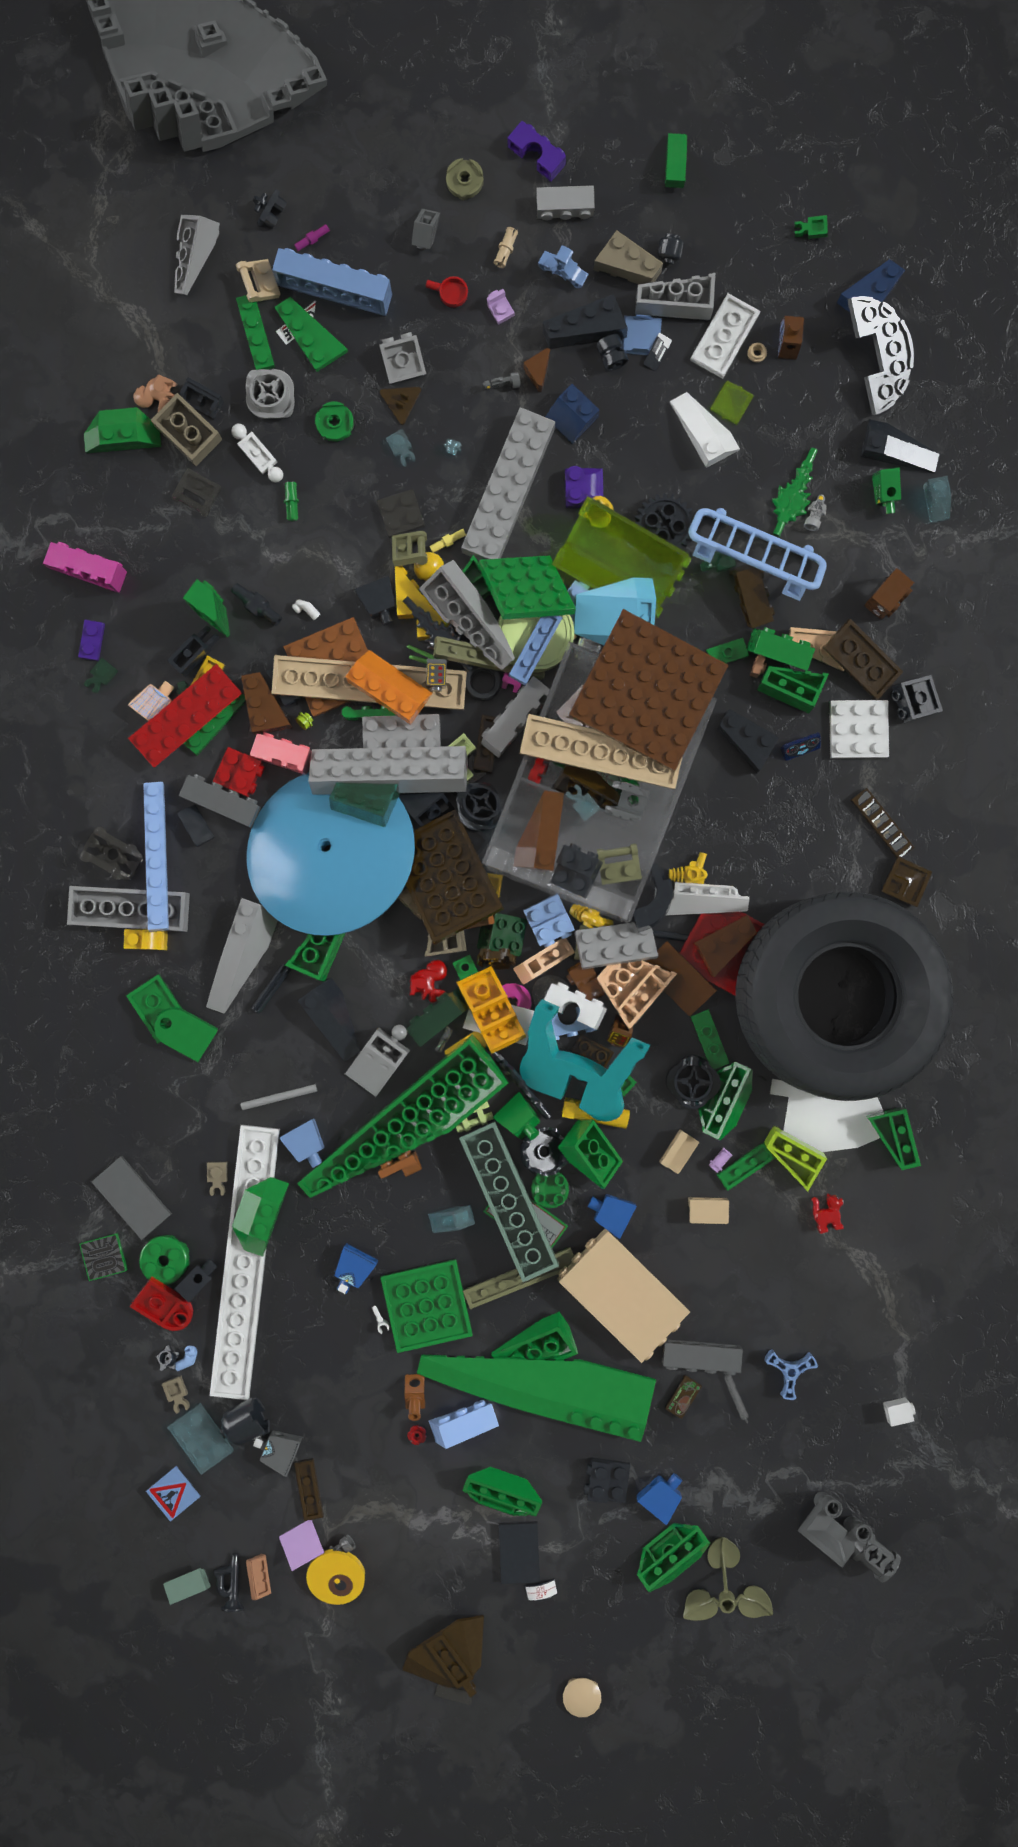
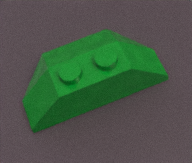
M137 407L99 411L84 433L86 454L162 447L160 431L153 425L151 419Z
M737 1062L717 1071L720 1078L718 1093L704 1106L698 1108L703 1133L718 1140L724 1138L737 1125L752 1092L753 1070Z
M270 1177L245 1189L232 1224V1228L245 1251L261 1257L264 1256L289 1186L288 1182Z
M488 1467L468 1475L462 1490L475 1502L513 1516H537L542 1505L541 1498L527 1479L493 1467Z
M673 1523L643 1547L637 1576L648 1592L654 1591L673 1581L700 1559L710 1542L699 1526Z

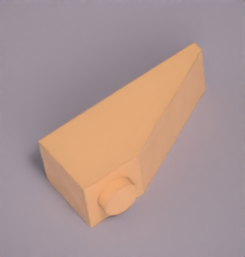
M561 938L513 969L524 985L566 959L575 951L566 938Z

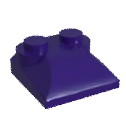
M578 466L565 469L566 508H585L590 498L594 496L603 497V469L580 468Z

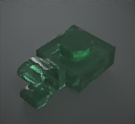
M716 551L711 562L702 561L700 567L702 572L714 567L717 572L736 567V562L734 558Z

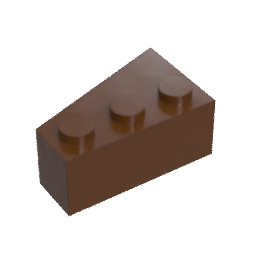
M258 672L241 676L252 733L257 735L263 734V732L270 733L291 729V724L272 694L263 675Z
M746 915L694 942L711 977H715L757 932L750 918Z

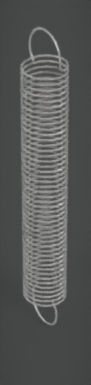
M727 1375L728 1383L726 1384L729 1389L731 1384V1396L734 1398L737 1410L740 1408L738 1412L741 1419L743 1417L746 1419L749 1416L747 1412H743L745 1407H743L742 1400L739 1403L741 1397L738 1391L736 1392L734 1382L732 1384V1376L729 1375L728 1377Z

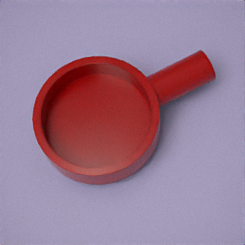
M448 277L441 284L431 280L426 282V288L439 291L442 302L449 307H459L467 300V284L459 277Z

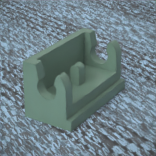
M199 1568L163 1583L170 1605L211 1587L204 1568Z

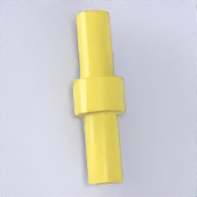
M461 529L451 535L447 534L442 537V540L429 547L432 553L445 546L453 545V542L466 536L464 529Z

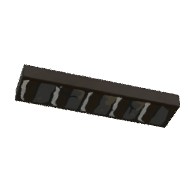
M865 788L851 800L896 858L897 856L902 858L915 848L868 788Z

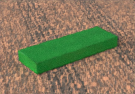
M762 1142L716 1175L726 1190L729 1191L774 1160L775 1157L766 1148L765 1143Z

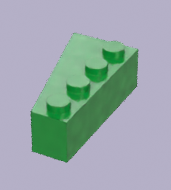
M345 933L329 936L308 934L305 941L297 948L295 954L288 960L285 966L319 981H325Z

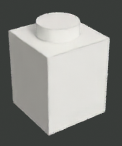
M905 1397L883 1402L887 1422L891 1426L914 1421V1405Z

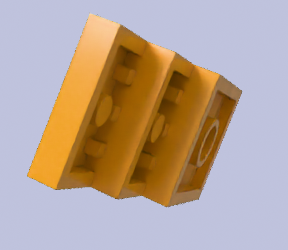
M492 966L457 982L491 1054L526 1038V1034Z

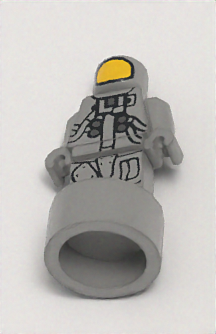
M819 495L817 500L808 507V512L810 511L811 513L806 518L804 527L809 531H818L821 524L820 517L823 514L824 516L826 515L824 495Z

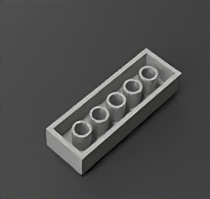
M69 886L67 925L148 929L147 890ZM168 891L169 930L166 931L187 932L189 893Z

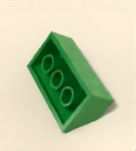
M196 579L183 599L199 617L228 637L230 631L227 610L223 605L224 600L220 598L221 596L217 594L212 585L205 580L200 582Z

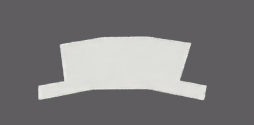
M772 1079L770 1094L789 1097L784 1131L821 1152L858 1148L880 1138L866 1115L883 1112L878 1097L860 1101L831 1100L797 1089L782 1080Z

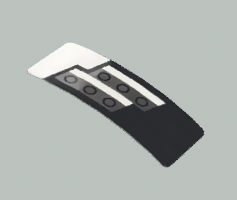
M659 333L644 361V365L657 371L672 340Z

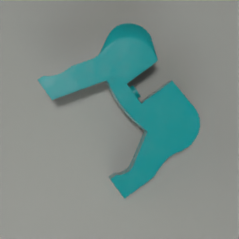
M542 999L535 1008L529 1026L528 1050L520 1064L522 1079L531 1089L561 1100L567 1092L572 1076H575L578 1080L587 1082L579 1108L599 1121L607 1122L617 1119L624 1110L621 1087L631 1074L636 1063L644 1058L650 1045L631 1038L608 1069L583 1056L559 1051L552 1019L558 1013L560 1007Z

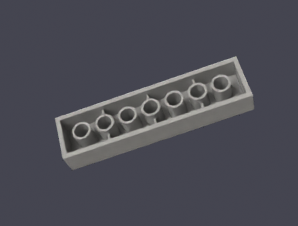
M519 408L461 547L463 554L470 557L474 555L477 560L499 559L502 557L555 430V421L524 408Z
M466 746L312 749L308 782L313 795L466 792L468 769Z

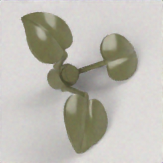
M725 1537L714 1540L708 1549L707 1556L711 1567H722L724 1591L720 1593L719 1600L716 1597L711 1598L706 1590L697 1589L692 1591L686 1598L683 1618L696 1621L712 1618L717 1613L718 1607L724 1613H731L737 1605L740 1612L746 1617L772 1616L771 1600L762 1588L748 1586L744 1590V1595L739 1594L736 1599L734 1594L728 1591L726 1567L733 1568L738 1564L740 1552L738 1547Z

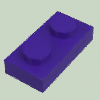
M84 620L79 658L99 661L105 628L104 623Z

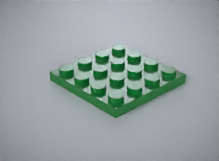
M551 556L483 559L479 561V569L503 620L575 614L576 607Z
M456 1259L381 1276L397 1353L473 1336Z

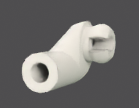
M296 600V603L292 605L296 613L304 610L313 620L320 615L310 602Z

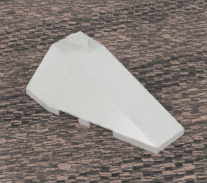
M686 392L670 401L706 468L740 450L731 432L690 394Z

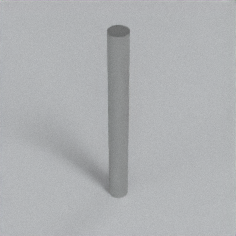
M314 1084L242 1102L241 1108L246 1110L317 1092V1087Z

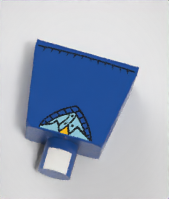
M346 1243L334 1275L341 1279L337 1290L347 1294L351 1285L359 1288L374 1269L378 1260Z

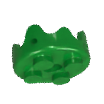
M173 1235L154 1237L146 1243L141 1251L139 1263L142 1273L148 1280L154 1277L165 1285L176 1282L189 1267L188 1246ZM161 1255L168 1257V1265L163 1266L159 1263Z

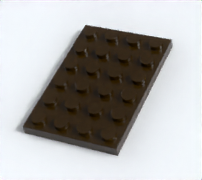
M456 809L413 831L415 840L414 860L406 886L435 945L504 910L472 841L459 819Z

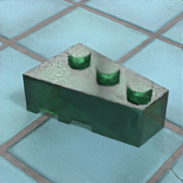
M336 782L329 797L331 810L386 827L399 797L398 784Z
M459 987L449 994L443 993L437 998L439 1002L435 1006L431 1003L423 1010L424 1015L421 1017L416 1015L409 1021L411 1025L406 1030L420 1047L468 1009Z

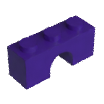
M521 121L508 136V148L519 157L523 158L530 151H536L541 155L537 160V171L550 182L565 166L566 155L564 151L559 147L553 146L546 136L538 134L531 124Z

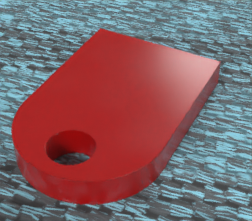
M154 1277L149 1279L130 1305L132 1309L171 1331H178L187 1327L193 1316L192 1304L188 1303L178 1292ZM177 1315H184L186 1319L181 1320L177 1317Z

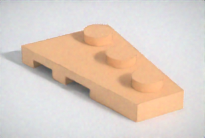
M790 628L789 636L793 637L792 641L799 643L801 639L811 643L810 647L815 648L812 658L844 671L823 649L837 631Z

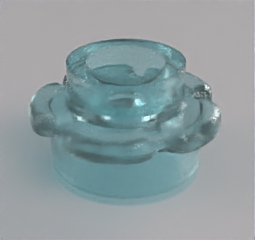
M447 439L446 444H443L446 452L456 455L457 452H461V443L458 441Z

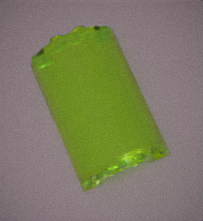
M587 496L578 513L580 514L566 543L560 548L552 565L593 589L633 577L653 578L656 595L655 617L659 618L664 609L661 607L666 597L671 598L676 589L673 587L676 580L680 582L685 573L682 570L683 567L687 568L692 559L689 557L690 554Z

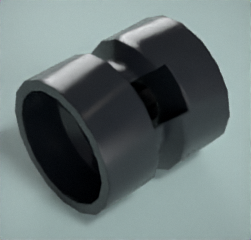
M618 334L609 335L596 344L600 356H604L602 362L606 371L619 369L628 363L629 359L626 351L621 349L623 344Z

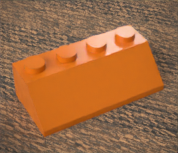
M370 650L355 662L345 676L348 683L410 725L433 694Z

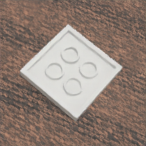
M888 700L829 702L830 759L889 757Z

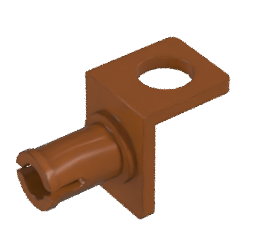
M419 1374L405 1375L406 1409H409L408 1418L412 1421L419 1420L421 1418L420 1409L425 1408V1377ZM416 1379L420 1381V1385L412 1387L409 1385V1382Z

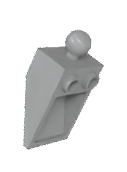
M402 1025L394 1026L392 1036L378 1028L345 1074L376 1097L410 1051L398 1042V1040L406 1037V1028ZM382 1038L385 1043L379 1044L378 1039ZM394 1049H397L400 1052V1055H394Z

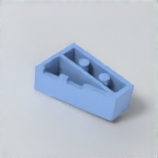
M484 1400L475 1402L473 1406L461 1408L455 1412L429 1420L435 1442L445 1449L499 1426L492 1404Z

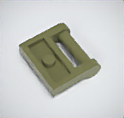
M416 531L392 536V561L394 567L413 563L424 565L428 562V557L425 553L426 532ZM417 541L418 553L413 554L412 542Z
M636 843L630 844L628 847L616 849H597L598 859L603 862L600 869L602 885L642 879ZM632 855V860L605 864L604 858Z

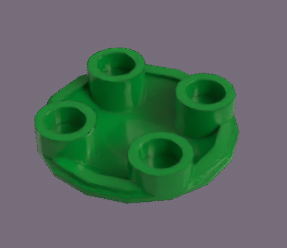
M560 1172L551 1176L537 1175L531 1185L532 1197L541 1207L556 1208L562 1205L569 1193V1185L565 1176Z

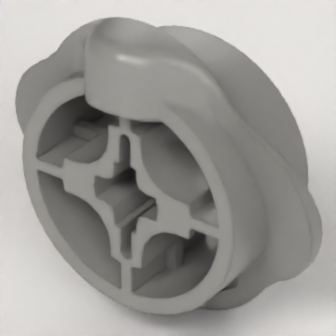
M278 369L251 370L246 379V403L249 410L260 418L290 417L293 413L295 402L294 384L290 376ZM284 388V393L280 399L279 395L281 393V390ZM261 389V393L258 395L259 398L256 400L257 393Z

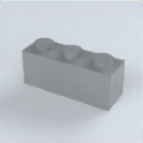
M594 186L537 188V219L551 220L552 218H561L567 220L571 217H579L581 219L594 217Z

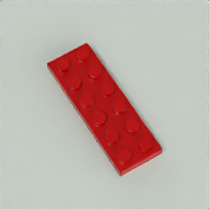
M216 663L128 739L155 768L242 693Z

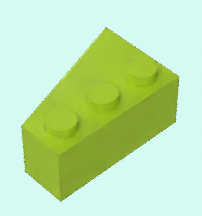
M773 1125L764 1141L766 1148L808 1192L826 1162L827 1157L820 1150Z

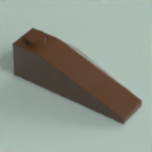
M544 790L516 846L513 867L547 872L554 871L564 793Z

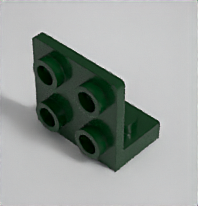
M496 913L493 915L495 924L481 926L477 949L485 948L491 951H499L501 948L510 949V954L521 956L527 919Z

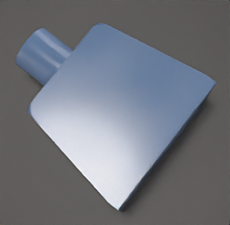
M314 1118L280 1137V1140L298 1162L307 1158L312 1168L322 1163L317 1152L324 1148V1144Z

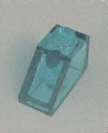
M948 476L928 479L923 485L930 523L950 519L951 491Z
M470 1205L458 1206L428 1214L433 1233L457 1231L475 1224Z

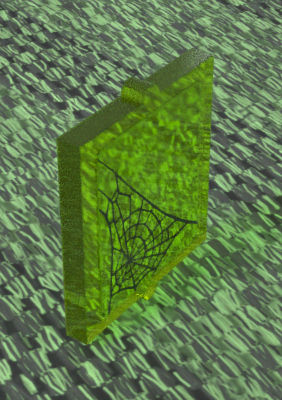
M727 380L710 410L722 416V419L726 418L738 425L754 395L742 389V386L738 387Z

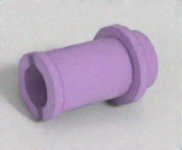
M722 1148L713 1161L710 1160L709 1166L718 1173L719 1170L722 1171L723 1165L733 1155L725 1148Z

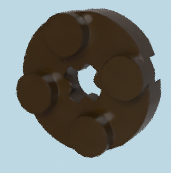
M484 948L480 949V953L477 955V964L483 967V964H486L497 970L509 969L511 964L513 967L516 965V956L510 954V949L501 948L499 951H491Z

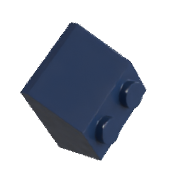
M571 384L558 397L545 417L555 421V428L573 444L599 417V409L578 388Z

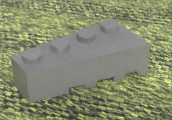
M715 273L705 277L692 276L691 279L680 280L679 278L673 279L672 282L664 283L659 281L638 285L635 314L710 320L714 306Z
M533 676L526 686L519 690L517 697L507 704L505 712L503 714L500 713L493 721L495 724L492 728L488 727L483 732L481 744L499 758L525 728L528 714L536 715L543 707L551 690Z

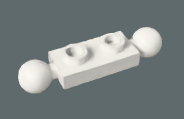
M235 424L232 427L231 433L234 438L241 439L237 443L241 450L262 474L268 471V477L272 482L281 481L283 472L279 467H274L277 463L276 459L253 432L247 435L244 425Z

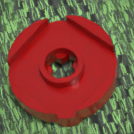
M536 758L535 765L530 771L527 782L538 788L543 778L541 775L546 774L550 765L547 762L550 761Z

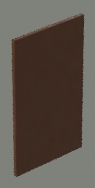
M666 941L657 950L658 957L649 959L646 962L654 966L658 965L666 971L677 973L664 989V992L683 1011L691 1016L717 990Z

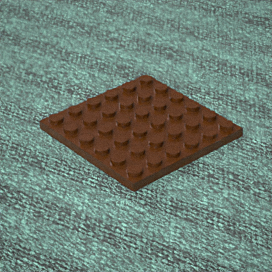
M623 609L568 716L660 765L676 771L728 664Z

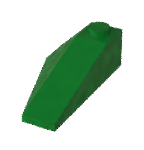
M557 1312L541 1319L494 1350L491 1355L493 1358L514 1357L526 1358L527 1360L544 1358V1360L554 1359L556 1361V1359L572 1357L578 1354V1350L569 1324L561 1313Z

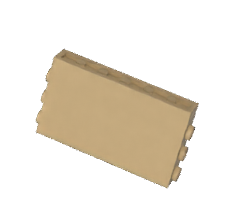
M604 1229L595 1239L592 1238L586 1243L585 1250L582 1253L578 1252L572 1258V1263L568 1267L565 1266L559 1271L557 1280L642 1363L644 1360L650 1359L657 1346H662L667 1340L666 1337L680 1327V1322L690 1311L607 1229Z

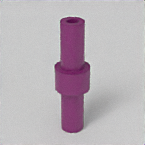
M325 224L316 231L307 233L305 238L294 244L296 250L300 251L307 245L316 243L318 238L330 231L328 226Z

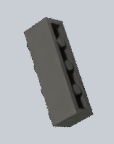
M197 774L194 777L187 776L179 794L180 797L245 826L253 827L261 809L257 805L258 801L249 797L246 800L239 797L240 793L231 789L229 792L222 790V785L213 781L210 785L204 782V777Z
M667 1339L663 1344L662 1364L668 1370L685 1368L686 1371L697 1372V1369L711 1374L716 1373V1371H724V1374L735 1375L736 1373H741L743 1349L740 1345Z

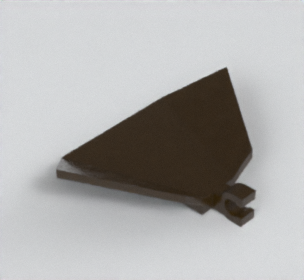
M484 1615L457 1619L410 1650L403 1665V1671L447 1688L456 1687L459 1689L463 1686L470 1698L477 1694L476 1685L472 1679H474V1674L481 1667Z

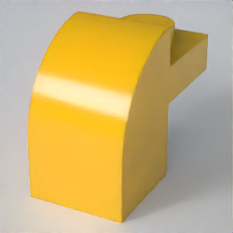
M124 929V949L167 950L168 931L149 932L148 930Z

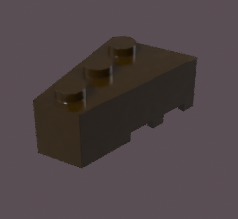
M748 564L728 570L729 575L734 576L736 583L734 589L739 594L740 606L747 626L755 628L774 621V609L771 604L769 605L767 598L770 596L767 586H764L762 580L764 579V572Z

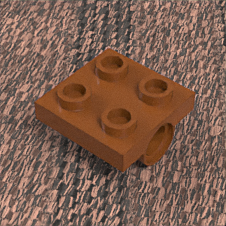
M409 1150L402 1153L398 1157L399 1159L395 1161L391 1159L380 1165L381 1168L378 1171L380 1178L382 1179L401 1169L406 1177L422 1170L416 1151L410 1152Z

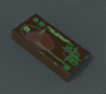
M684 1375L666 1404L665 1409L682 1419L702 1385L689 1376Z

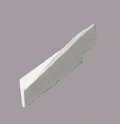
M675 882L671 906L666 915L748 911L749 897L739 895L738 889L733 886Z

